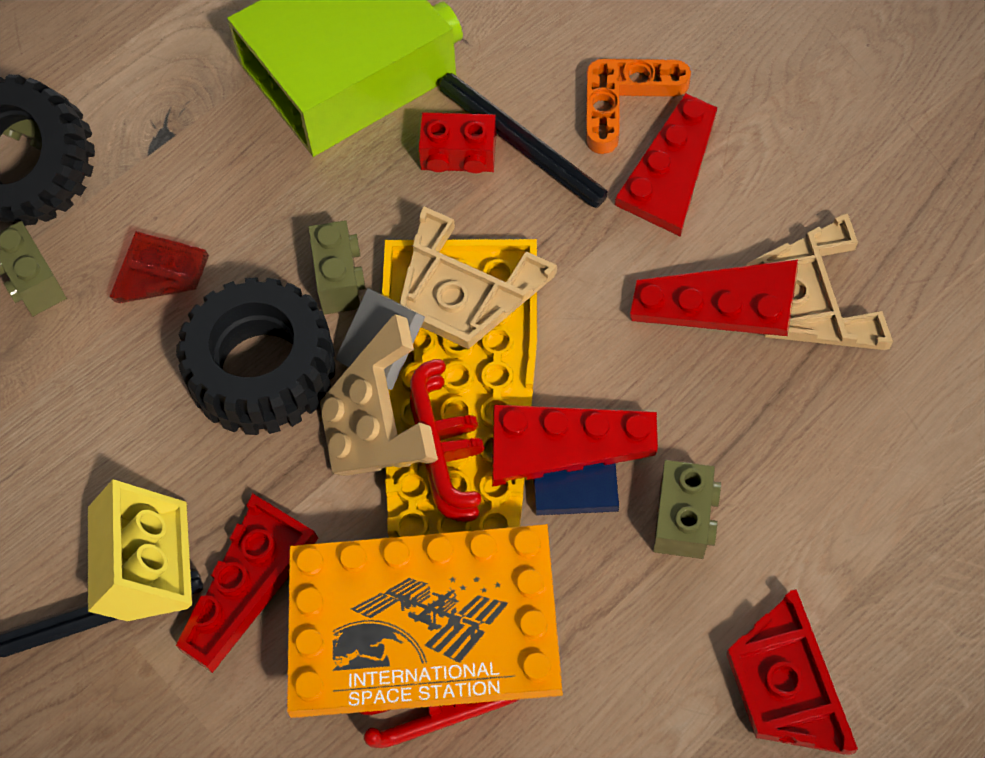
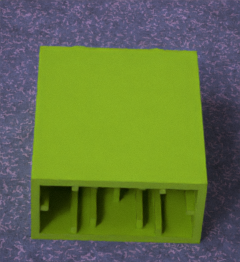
M259 0L227 18L240 65L313 157L439 86L441 79L445 78L448 73L456 75L454 44L463 38L462 28L457 16L450 6L443 1L432 6L428 0Z

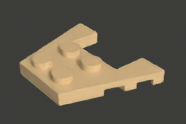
M424 206L420 214V225L415 236L414 251L410 267L407 270L400 304L425 316L422 328L470 349L551 281L557 273V265L526 251L508 281L504 282L440 253V250L455 229L454 219Z
M848 214L835 218L834 223L822 229L817 227L807 232L806 237L791 245L786 243L746 264V266L798 259V273L788 337L764 334L766 338L878 350L890 349L893 340L882 311L842 318L821 257L854 251L856 249L858 241Z
M395 314L388 320L320 401L333 474L348 476L381 471V468L395 466L401 468L411 466L412 463L421 462L427 464L438 460L431 426L418 423L397 435L384 369L414 350L408 320L403 316Z

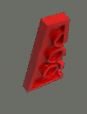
M253 493L246 505L249 510L242 524L237 523L230 537L232 543L223 561L218 560L211 574L213 581L206 595L200 596L176 643L177 648L182 653L211 673L215 671L289 577L290 546L315 544L319 539L314 530Z

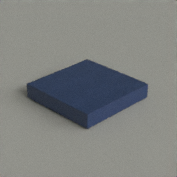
M616 463L584 466L583 470L572 472L561 470L546 473L543 477L534 479L536 516L619 512Z

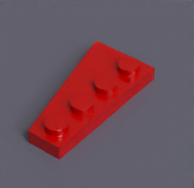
M685 93L617 194L615 206L681 237L718 107Z
M798 259L637 280L630 311L631 320L635 322L788 337L798 273Z
M494 405L492 487L504 485L509 480L526 478V480L541 478L546 473L566 470L567 472L583 470L584 466L598 463L609 465L655 456L658 450L657 412Z

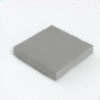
M367 288L336 356V360L349 367L395 314L407 318L412 343H414L425 316ZM408 354L384 369L388 389H393Z

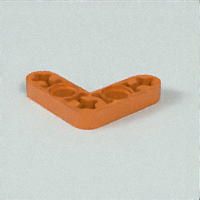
M599 59L592 62L587 70L586 142L590 150L599 154H607L614 151L618 146L620 96H680L689 89L690 67L680 60ZM634 73H643L648 79L645 82L637 83L632 81L629 76ZM602 74L606 75V78H607L606 88H604V87L599 88V87H600V77H599V75H602ZM655 74L659 75L658 81H654ZM671 76H677L679 81H672ZM598 101H607L613 107L608 111H599L593 105ZM599 124H606V139L599 138Z

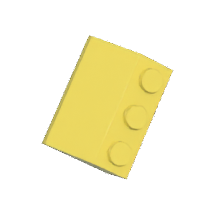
M112 479L88 506V612L124 621H132L188 609L192 605L187 502Z

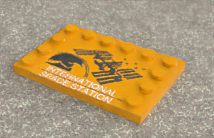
M548 524L290 546L287 712L290 718L563 696Z

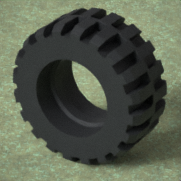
M11 74L7 75L5 79L0 77V136L8 127L16 122L33 119L36 121L41 132L42 149L37 164L28 175L10 184H3L0 181V221L10 224L22 221L25 226L36 225L38 219L45 222L55 219L57 217L56 210L58 209L64 212L74 205L71 198L75 194L82 196L87 188L82 185L85 176L91 177L94 166L88 164L89 157L95 156V145L87 141V138L92 135L89 124L82 120V112L77 106L70 103L69 99L40 81L32 78L25 79L20 75Z
M258 277L245 278V283L235 285V282L232 281L224 284V290L215 293L214 290L203 297L205 303L202 306L196 304L188 313L190 323L184 322L178 334L181 341L176 345V356L180 363L178 365L179 370L197 407L201 408L204 415L213 423L220 421L224 429L236 432L239 427H242L245 435H258L259 429H267L268 433L271 434L281 431L280 426L288 422L292 427L302 421L301 415L307 411L309 414H312L320 406L318 396L323 398L331 388L329 379L335 376L336 365L333 343L323 311L318 309L317 302L310 295H302L301 288L291 283H287L283 287L281 280L267 278L266 282H259ZM260 335H272L281 337L293 344L286 360L267 374L257 377H238L222 370L228 354L239 343L249 338Z

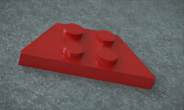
M797 589L791 590L776 607L758 620L746 635H742L726 653L755 737L844 755L855 754L858 747Z

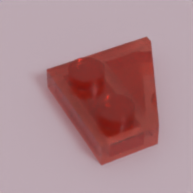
M136 231L110 298L115 303L120 304L196 290L209 254L205 249Z

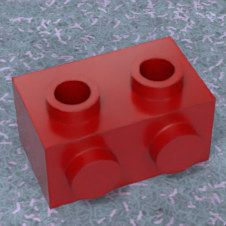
M422 112L419 140L421 170H431L433 172L467 171L474 174L494 172L496 149L495 114Z

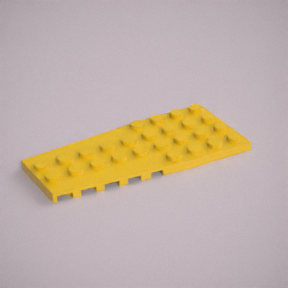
M537 239L447 240L440 253L507 282L526 251L537 256ZM385 240L382 295L399 304L407 270L411 264L414 240ZM537 292L470 349L422 327L420 328L413 343L414 350L408 354L393 389H388L397 435L415 425L410 408V380L414 371L424 362L432 359L443 360L446 364V369L440 375L444 378L445 384L442 389L428 394L435 421L458 416L462 417L464 415L476 416L478 427L471 433L441 440V442L476 437L482 439L485 448L477 456L446 462L451 483L455 489L461 492H478L482 497V501L477 506L480 514L476 520L456 522L446 518L439 512L433 499L424 463H412L411 466L401 468L395 466L386 467L387 530L389 538L520 527L525 478L509 480L504 485L492 487L494 405L532 406L537 353Z

